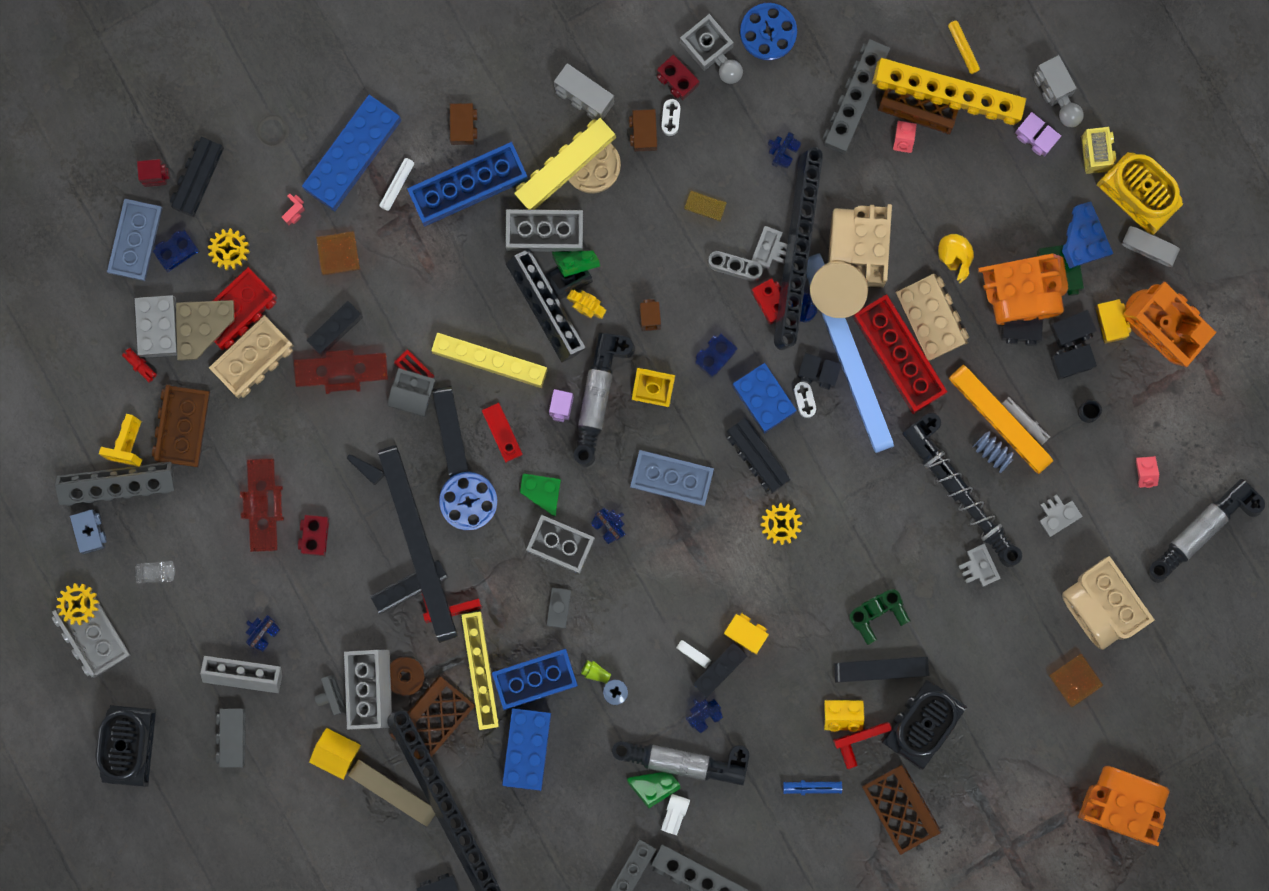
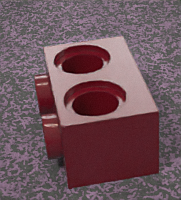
M674 54L657 69V79L663 85L667 84L671 88L670 92L677 99L680 97L684 100L699 86L700 81ZM672 68L675 70V74L668 76L665 74V70ZM686 82L689 86L683 90L678 87V84Z
M305 515L304 519H301L300 531H303V536L298 541V550H301V554L326 557L330 518ZM313 521H318L319 528L316 531H311L309 528L310 523ZM311 540H316L317 547L314 550H309L307 547L308 542Z

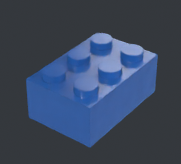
M765 363L732 385L764 434L797 411Z

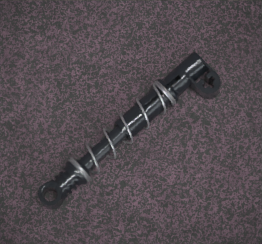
M934 413L925 415L903 432V436L922 458L924 467L929 468L937 477L936 482H940L948 491L947 496H952L955 502L957 500L960 501L961 504L958 510L966 509L972 517L970 525L978 524L983 530L981 539L985 543H989V545L992 544L993 549L996 548L995 552H999L998 556L1001 563L1006 567L1017 565L1022 560L1021 550L1013 543L1010 544L1011 540H1007V536L1004 537V528L1001 524H993L995 516L987 517L981 509L984 502L976 503L970 495L973 488L966 485L961 478L962 474L957 473L951 466L950 459H946L943 456L945 454L943 453L944 451L937 448L929 438L940 428V417ZM932 421L934 424L925 430L929 434L927 435L919 423L924 427L928 422ZM1008 552H1012L1015 555V561H1010L1007 558Z

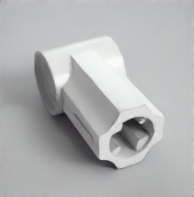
M675 794L671 795L662 831L677 835L683 816L687 812L690 799Z

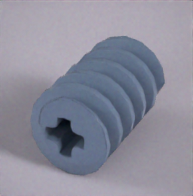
M988 431L973 447L978 446L977 453L984 451L982 458L989 456L988 463L995 461L994 468L1001 466L999 471L1001 474L1013 460L1014 453L1006 454L1008 447L1001 449L1002 442L1000 441L995 444L997 437L994 436L989 439L991 432Z
M612 680L605 685L603 694L608 703L619 705L626 700L628 690L627 686L620 680ZM617 687L621 695L613 698V694L610 691L615 690Z

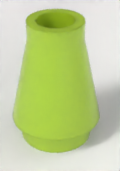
M589 660L586 661L581 671L584 678L607 684L611 673L604 670L596 662Z

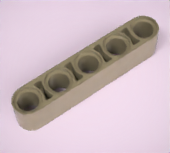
M358 759L348 774L349 777L427 827L435 816L430 804Z

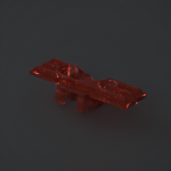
M354 349L327 351V358L294 360L296 387L325 385L326 394L348 390L359 392L361 391L360 382L388 380L386 353L354 355ZM358 363H363L366 367L365 371L361 374L355 372V366ZM320 366L327 368V374L323 377L318 376L316 373L317 368ZM349 375L350 377H355V382L330 384V378H335L336 376Z
M274 459L247 460L248 492H240V498H243L241 519H249L250 552L278 551L277 522L284 521L281 501L283 486H275ZM259 481L267 483V486L262 491H258L256 488ZM268 492H273L274 517H269ZM261 519L268 521V527L265 530L258 528V522Z

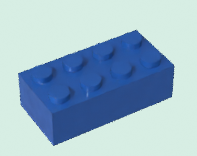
M566 649L492 672L503 710L578 687Z
M512 708L503 786L542 791L551 713Z

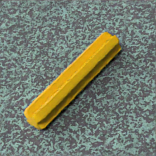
M958 21L949 23L950 32L971 74L978 72L980 67Z

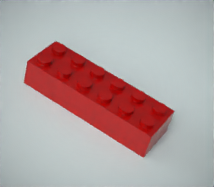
M887 294L853 315V319L912 414L947 393L944 385Z

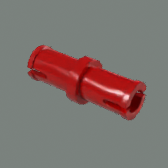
M131 348L125 351L126 354H122V357L133 366V370L135 372L138 371L148 383L156 378L157 373L146 364L144 358L141 359Z

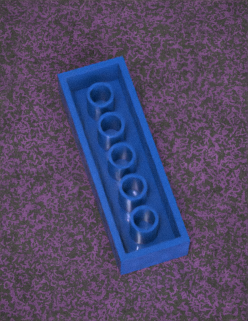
M368 95L302 185L304 191L335 212L400 124V116L371 95Z
M512 142L407 188L425 227L517 186L522 182H526L528 177Z

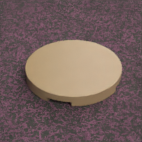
M610 143L568 181L576 189L585 193L605 191L615 183L620 173L621 162L618 151Z
M842 261L830 262L823 265L815 273L810 285V295L814 305L823 314L833 318H846L856 314L865 304L868 295V283L864 274L854 266Z

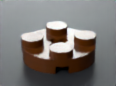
M402 657L395 659L390 664L391 690L394 693L406 696L415 694L420 690L425 676L423 667L418 661ZM403 671H404L405 673L409 672V673H410V675H409V679H410V680H409V681H406V680L401 681V679H400V678L402 677L401 672H403Z

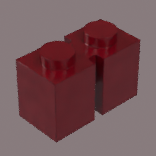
M160 159L137 161L138 180L144 187L167 185V179H170L169 168H166V164H163Z

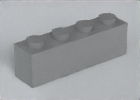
M204 656L200 673L203 683L279 693L282 680V671L279 666Z

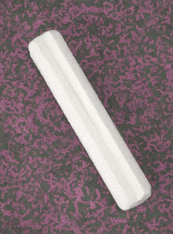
M408 158L403 160L379 204L382 209L390 210L414 166L412 160Z

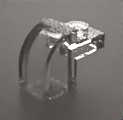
M173 561L135 565L136 584L165 583L174 580L175 567L173 566Z

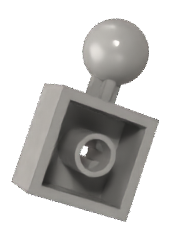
M710 14L680 37V44L703 71L716 62L719 66V76L723 82L734 84L742 78L743 69L741 64L735 60H728L724 56L733 48L734 42ZM703 41H710V45H703Z
M1058 55L1040 64L1033 78L1037 86H1041L1044 91L1042 95L1046 103H1050L1051 106L1059 103L1061 107L1059 118L1062 124L1067 127H1076L1082 122L1084 113L1078 104L1071 103L1069 99L1077 88Z

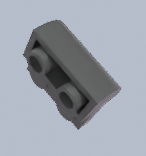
M398 368L394 384L391 388L388 406L425 417L436 380Z

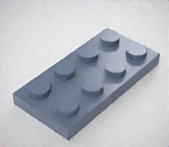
M124 199L107 273L141 281L146 280L163 209L161 206Z
M639 450L630 488L705 506L714 468Z

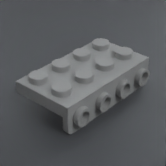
M90 599L87 600V605H88L89 608H90ZM75 601L77 608H81V601ZM68 603L66 604V610L69 608ZM99 603L95 604L99 611L93 612L96 617H89V623L83 620L81 626L78 625L77 621L74 625H71V619L65 622V615L59 616V613L62 611L61 609L52 611L54 615L52 620L57 627L60 626L64 631L62 633L64 640L67 643L70 642L73 646L72 653L77 660L80 659L83 666L81 667L87 676L90 675L92 678H95L131 656ZM82 612L77 613L74 617H82L85 614Z

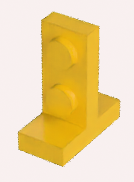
M126 414L121 424L120 434L115 442V448L101 447L99 455L110 461L140 467L142 459L131 453L142 421L133 415Z

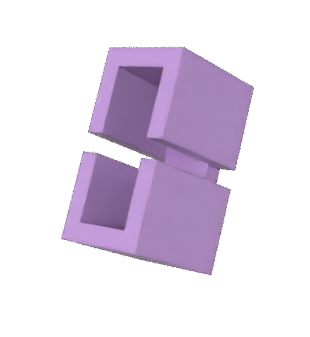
M1031 112L1015 133L1022 143L1031 144L1032 150L1037 155L1041 156L1042 154L1045 157L1060 139L1061 135L1048 125L1036 140L1033 139L1045 122Z
M554 389L549 410L553 420L564 422L565 419L569 420L574 399L573 393Z

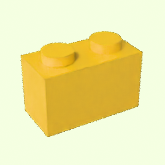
M1120 299L1095 306L1104 344L1129 337L1131 328L1129 322H1126L1123 317L1126 308L1124 303L1121 304Z
M742 613L740 616L736 614L724 635L756 655L769 635L766 633L767 629L758 623L756 626L750 623L751 619Z

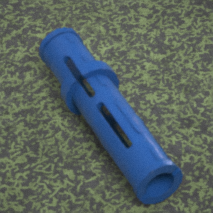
M805 780L800 782H783V794H842V782H805Z

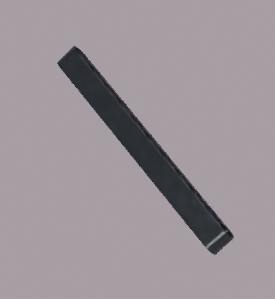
M817 147L804 151L799 160L774 334V345L779 350H785L794 346L798 337L823 161V153ZM809 154L813 156V160L810 159ZM802 208L805 210L806 215L802 213ZM799 226L803 229V233L800 232ZM796 245L800 247L801 251L797 250ZM794 263L797 264L798 270L795 269ZM791 281L795 283V288L792 287ZM788 300L792 301L793 307L789 305ZM786 318L789 319L790 325L787 324ZM783 336L787 338V344L784 342Z
M396 445L378 451V455L439 643L456 638L458 634L399 450Z
M397 711L390 714L387 719L388 726L475 891H487L488 888L492 891H501L409 714L405 711ZM396 716L401 718V725L397 724ZM406 733L411 737L410 742L405 740ZM415 750L420 754L419 759L414 757ZM424 767L429 771L428 777L423 774ZM433 784L438 788L437 794L432 790ZM442 802H445L447 805L446 811L441 807ZM451 819H454L456 822L455 828H452L450 824ZM460 836L465 839L464 845L460 844ZM470 853L474 856L473 863L469 861ZM479 870L483 873L482 880L478 878Z

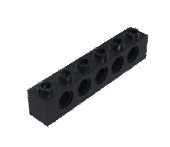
M530 249L514 255L506 263V266L561 363L577 356L586 347Z

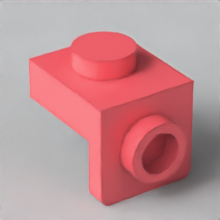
M903 121L897 122L893 150L912 152L917 124Z
M291 194L287 197L294 205L282 216V219L288 225L291 223L295 224L301 218L300 214L305 210L302 206L304 202L297 195L293 197Z
M1156 456L1136 458L1139 487L1151 488L1158 486L1159 471Z

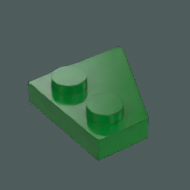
M594 251L552 252L553 259L564 277L600 267L599 259Z
M523 474L520 493L552 516H556L561 479Z
M667 772L629 777L627 779L628 784L648 808H651L681 788L674 776Z

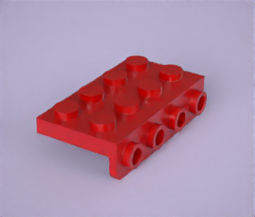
M249 267L213 300L234 301L235 321L215 341L221 350L230 348L235 343L234 339L238 335H244L252 322L256 323L263 316L261 313L266 309L270 310L277 303L275 301L277 296Z

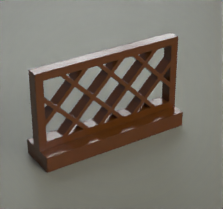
M895 74L890 75L893 81H895L893 78ZM909 79V84H910L911 86H912L911 82H912V81H915L914 79ZM932 84L927 85L928 90L933 87ZM888 88L885 90L878 111L949 135L951 134L958 110L950 108V105L939 108L937 104L933 103L936 110L929 112L925 110L923 105L931 102V100L927 99L921 102L919 99H916L918 104L911 106L907 104L905 99L913 95L906 94L903 96L898 94L900 98L893 100L887 98L888 92L893 89ZM945 89L947 90L945 91L946 95L952 92L950 89ZM950 108L953 113L952 119L944 117L941 111Z
M439 675L407 713L415 727L416 721L419 718H427L428 729H418L417 731H428L429 742L424 744L429 745V754L432 757L475 705ZM446 686L452 690L453 699L442 700L441 692ZM455 694L461 699H455ZM457 701H464L469 705L464 712L456 713ZM453 702L454 713L443 714L442 703ZM433 703H440V714L429 715V706ZM454 715L455 723L453 726L444 727L443 716ZM441 717V728H430L429 718ZM442 730L441 740L431 742L430 731ZM391 731V732L389 733V735H390L393 739H395V737H394V735H393V733H392V731ZM416 750L414 751V756L419 759L420 755Z
M904 764L862 786L900 855L942 832ZM895 774L898 779L896 788L885 785L887 777ZM874 784L881 786L880 797L871 795L868 788ZM884 787L895 790L893 801L882 798ZM898 791L907 795L906 805L895 802ZM881 801L892 804L889 814L880 811ZM894 805L905 807L902 818L891 815ZM907 808L916 811V822L905 819ZM890 818L901 821L899 831L892 830L889 827ZM903 822L915 825L912 835L901 832ZM917 825L924 827L929 835L923 838L914 836ZM900 835L911 838L909 846L903 849L898 843Z

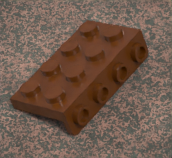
M166 385L165 389H162L161 400H163V406L158 411L160 425L155 430L157 444L152 449V457H154L156 462H172V464L199 468L210 397L209 391L174 387L171 385Z

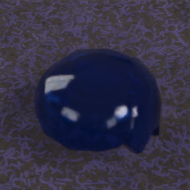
M804 293L800 322L807 323L814 319L818 308L814 305L811 295Z

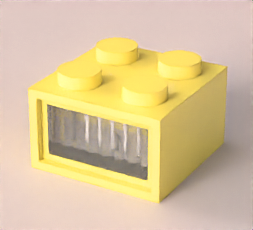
M1109 127L1086 129L1081 136L1086 174L1108 172L1114 165V162H1116V153L1112 151L1111 145L1114 143L1113 132H1110Z

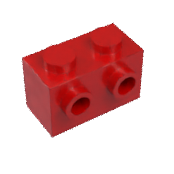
M771 278L751 291L769 325L777 320L781 292L779 283L777 281L774 282Z

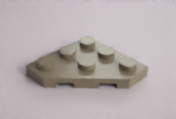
M233 300L176 303L178 361L198 360L204 351L221 336V333L235 321Z

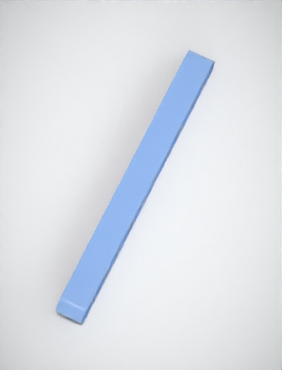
M820 253L810 256L808 260L806 276L810 285L817 270L824 265ZM821 312L875 453L894 447L892 437L846 319L833 318Z

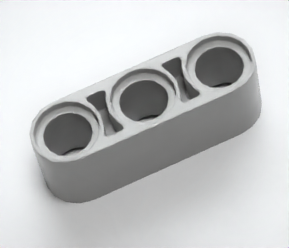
M1132 226L1129 227L1122 242L1124 247L1168 267L1173 266L1180 251V248Z
M720 251L712 252L709 256L708 265L714 271L748 281H757L762 275V266L755 261ZM714 257H720L722 263L714 265L711 260ZM737 262L741 268L734 271L730 268V264ZM755 267L758 269L759 274L751 276L748 270Z

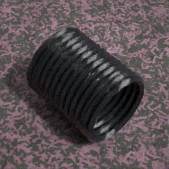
M1092 399L1084 402L1078 410L1080 419L1086 423L1094 422L1102 414V406L1098 401ZM1085 404L1095 406L1097 410L1095 418L1085 416L1083 412Z

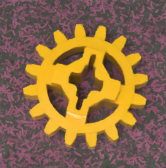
M231 228L228 233L224 229H222L221 235L215 233L217 238H210L213 245L208 246V249L212 250V252L208 253L209 257H214L212 262L214 264L218 262V268L224 265L227 271L229 266L236 270V264L242 267V259L247 261L248 259L245 254L250 253L248 249H245V247L249 246V243L243 242L246 237L244 235L239 237L240 232L238 230L233 234ZM225 238V241H224V242H222L221 244H218L222 239ZM234 238L240 242L241 247L234 244ZM231 246L234 250H230L227 254L225 249H228V247ZM217 252L223 254L224 260L217 256ZM236 255H239L237 259L232 261Z
M571 290L567 296V299L574 303L572 307L589 318L596 316L602 319L607 311L604 307L600 306L601 301L583 290L580 293Z
M782 503L779 504V508L772 505V511L766 509L767 516L761 517L765 520V523L760 524L761 527H765L762 534H768L767 540L773 538V544L780 541V544L783 545L785 540L790 544L791 537L797 539L795 532H801L797 528L802 525V522L797 521L801 516L794 514L795 508L789 510V504L785 508H783ZM786 512L785 516H778L775 513ZM791 518H793L794 521L793 530L789 526V521L791 520ZM769 519L773 522L771 531L768 526ZM777 520H779L780 522H781L782 520H784V521H785V524H784V525H785L786 528L781 527V528L779 529V528L777 527V525H778ZM777 533H785L788 536L778 537L775 535Z
M74 583L73 589L70 586H66L67 592L61 591L60 593L63 597L57 598L61 605H57L56 608L62 610L59 616L65 615V622L71 619V625H74L77 621L78 625L81 626L83 620L89 623V617H96L93 612L99 611L95 604L100 602L94 600L97 593L91 594V587L85 590V584H81L79 588L78 584ZM74 592H82L79 596L71 595ZM88 599H90V608L87 605ZM66 601L69 604L68 610H66ZM75 601H81V608L76 607ZM82 612L85 614L82 617H74L77 613Z

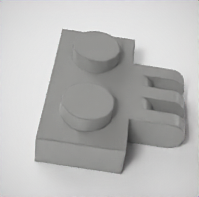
M764 226L751 261H755L768 269L772 260L785 264V259L780 258V255L786 257V252L782 251V249L787 250V244L780 242L783 232Z
M1057 494L1053 496L1056 501L1055 505L1051 499L1047 500L1050 508H1047L1045 503L1040 504L1047 517L1039 522L1049 537L1083 517L1073 501L1064 505Z
M985 544L967 551L970 561L959 565L960 569L966 567L969 569L962 573L963 576L968 574L972 576L965 580L966 583L979 578L982 587L1001 579Z

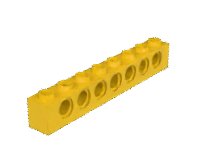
M884 58L877 62L872 84L877 85V88L893 89L901 95L911 94L919 100L929 99L937 105L947 104L955 110L965 109L973 115L983 114L991 120L1001 119L1009 125H1014L1021 121L1026 98ZM891 74L897 75V82L891 79ZM909 79L916 81V87L909 84ZM927 84L934 86V92L927 89ZM945 89L952 91V97L946 95ZM963 94L969 95L971 101H965ZM981 99L987 100L989 106H983L981 103ZM1000 104L1006 106V112L1000 110Z

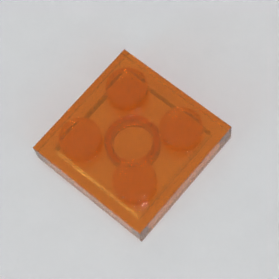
M354 231L316 237L322 275L360 270Z
M1079 654L1049 675L1071 708L1103 686L1082 654Z

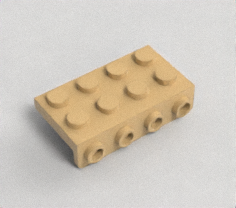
M932 274L896 292L928 361L968 344L967 339L969 338L966 329L961 328L959 323L961 318L958 312L953 311L951 306L953 301L950 295L946 294L943 289L945 284L941 276L937 277L936 274Z
M264 315L217 359L209 369L238 399L240 397L244 398L250 393L251 386L255 383L258 385L265 378L264 374L268 370L273 371L279 365L278 361L282 357L287 358L293 352L292 348L294 345Z

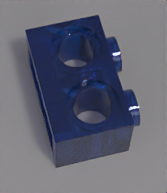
M185 230L175 232L170 240L160 242L155 246L156 249L153 250V253L167 272H170L200 252ZM182 240L188 242L187 247L184 249H180L178 246ZM171 251V257L167 260L163 259V253Z
M721 333L718 337L714 335L707 343L710 346L705 351L702 349L695 356L697 359L695 365L711 379L714 378L738 350ZM723 343L726 345L727 350L720 353L716 350V345ZM705 358H712L714 364L711 367L705 366L703 363Z

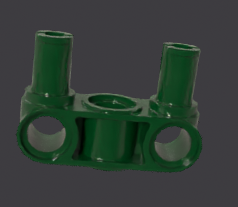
M890 589L881 595L871 598L849 614L850 623L854 629L859 630L867 645L877 640L869 626L870 620L876 619L888 612V610L894 613L900 626L911 620L903 608L904 604L900 593L895 589ZM889 593L896 595L897 600L894 604L889 603L886 599ZM855 612H860L863 615L862 622L858 623L853 620Z

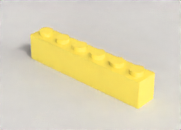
M601 118L592 120L587 125L588 129L583 133L581 131L577 133L570 145L565 144L560 148L559 154L555 158L550 157L544 163V168L540 171L539 169L534 171L527 183L522 182L516 188L514 194L528 210H535L616 139L615 133Z
M437 333L431 350L435 355L542 388L548 371L547 367Z
M482 613L462 614L479 730L498 728L500 726Z

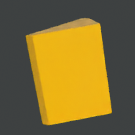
M637 368L632 400L669 407L675 375Z
M326 728L314 748L309 763L344 780L361 745Z

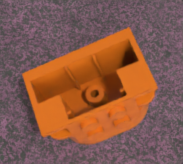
M1048 254L978 268L979 272L984 275L985 285L983 287L986 290L988 301L993 305L995 321L998 325H1004L1005 322L1017 320H1033L1037 317L1040 320L1055 317L1064 312L1062 296L1067 293L1068 282L1063 257L1056 254Z
M1166 282L1135 292L1128 299L1125 305L1126 311L1123 313V317L1126 322H1129L1131 330L1149 346L1157 349L1171 363L1188 367L1216 334V331L1199 316L1200 312L1195 307H1190L1186 303L1187 299L1182 294H1177Z
M1104 766L1098 783L1089 787L1078 818L1143 843L1159 846L1157 840L1161 829L1164 827L1163 823L1166 816L1164 807L1170 791L1167 787L1114 767Z

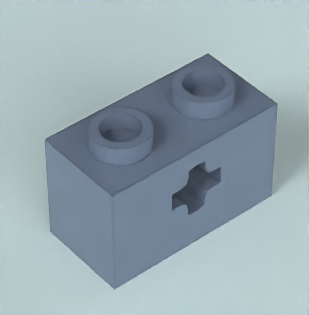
M89 510L70 516L81 554L105 548L104 543L107 540L104 531L101 532L99 525L102 524L99 513ZM88 527L94 530L91 532V536L86 534Z

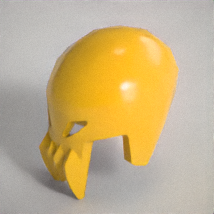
M958 234L944 236L938 246L939 259L947 265L949 270H957L962 263L957 277V281L961 283L968 277L969 267L974 258L972 245L965 237Z

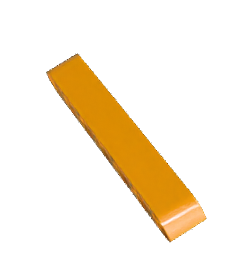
M962 365L949 377L953 385L1036 473L1040 474L1053 462L1051 456L965 365Z

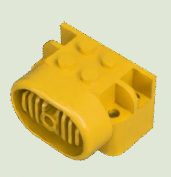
M1127 152L1097 183V186L1151 235H1154L1183 205L1176 180L1160 164L1147 155Z

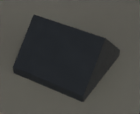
M557 267L545 274L559 300L568 296L571 290L577 291L593 282L588 270L564 277Z

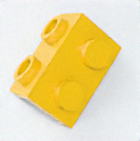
M825 700V730L833 732L839 730H849L851 732L863 730V701Z

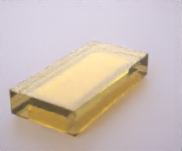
M690 191L684 210L721 221L727 203Z

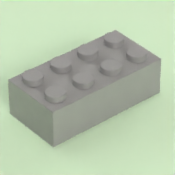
M506 210V250L583 251V210Z
M389 650L344 652L347 730L389 728L387 719L392 714Z

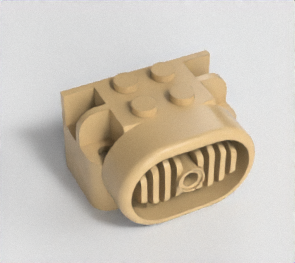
M888 204L887 207H874V205L858 206L854 210L834 209L831 217L828 263L842 261L850 264L864 274L868 287L884 288L888 276L892 205Z
M1110 556L1102 559L1081 574L1078 582L1062 593L1065 604L1094 645L1102 650L1118 639L1122 640L1133 636L1154 621L1152 615Z

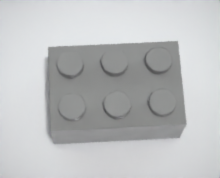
M568 63L554 81L556 94L562 99L568 98L571 100V104L578 110L582 108L588 112L587 116L592 120L599 118L603 120L614 105V95Z
M173 295L135 298L138 356L141 358L176 356V298Z
M541 515L526 551L580 574L595 537Z

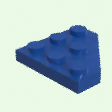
M1092 202L1074 207L1072 211L1073 219L1069 223L1066 234L1068 237L1067 242L1062 250L1069 268L1112 255L1113 251Z

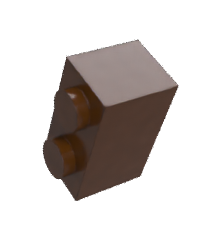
M473 103L450 104L451 145H474V139H478V130L474 128V120H477V109H474Z
M655 109L633 110V116H629V127H633L634 135H630V146H634V152L656 151Z
M655 299L643 300L644 303H640L642 331L661 330L659 302H655Z

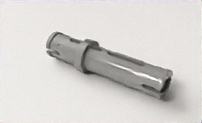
M1010 397L1002 403L1008 412L1041 445L1051 437L1038 425L1037 421H1033Z

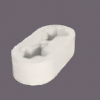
M669 99L663 106L661 127L662 132L667 136H673L678 132L680 104L677 100ZM670 104H674V107L677 108V110L673 111V116H669L670 110L666 109L670 107ZM669 119L673 120L672 126H675L670 132L665 127L668 125Z
M800 382L794 388L798 411L802 417L811 418L816 412L812 389L808 383ZM800 386H803L804 389H808V391L805 393V399H803L801 393L797 392L798 390H800ZM805 401H807L809 407L813 408L810 414L802 411L805 408Z
M683 640L676 647L704 668H707L712 661Z

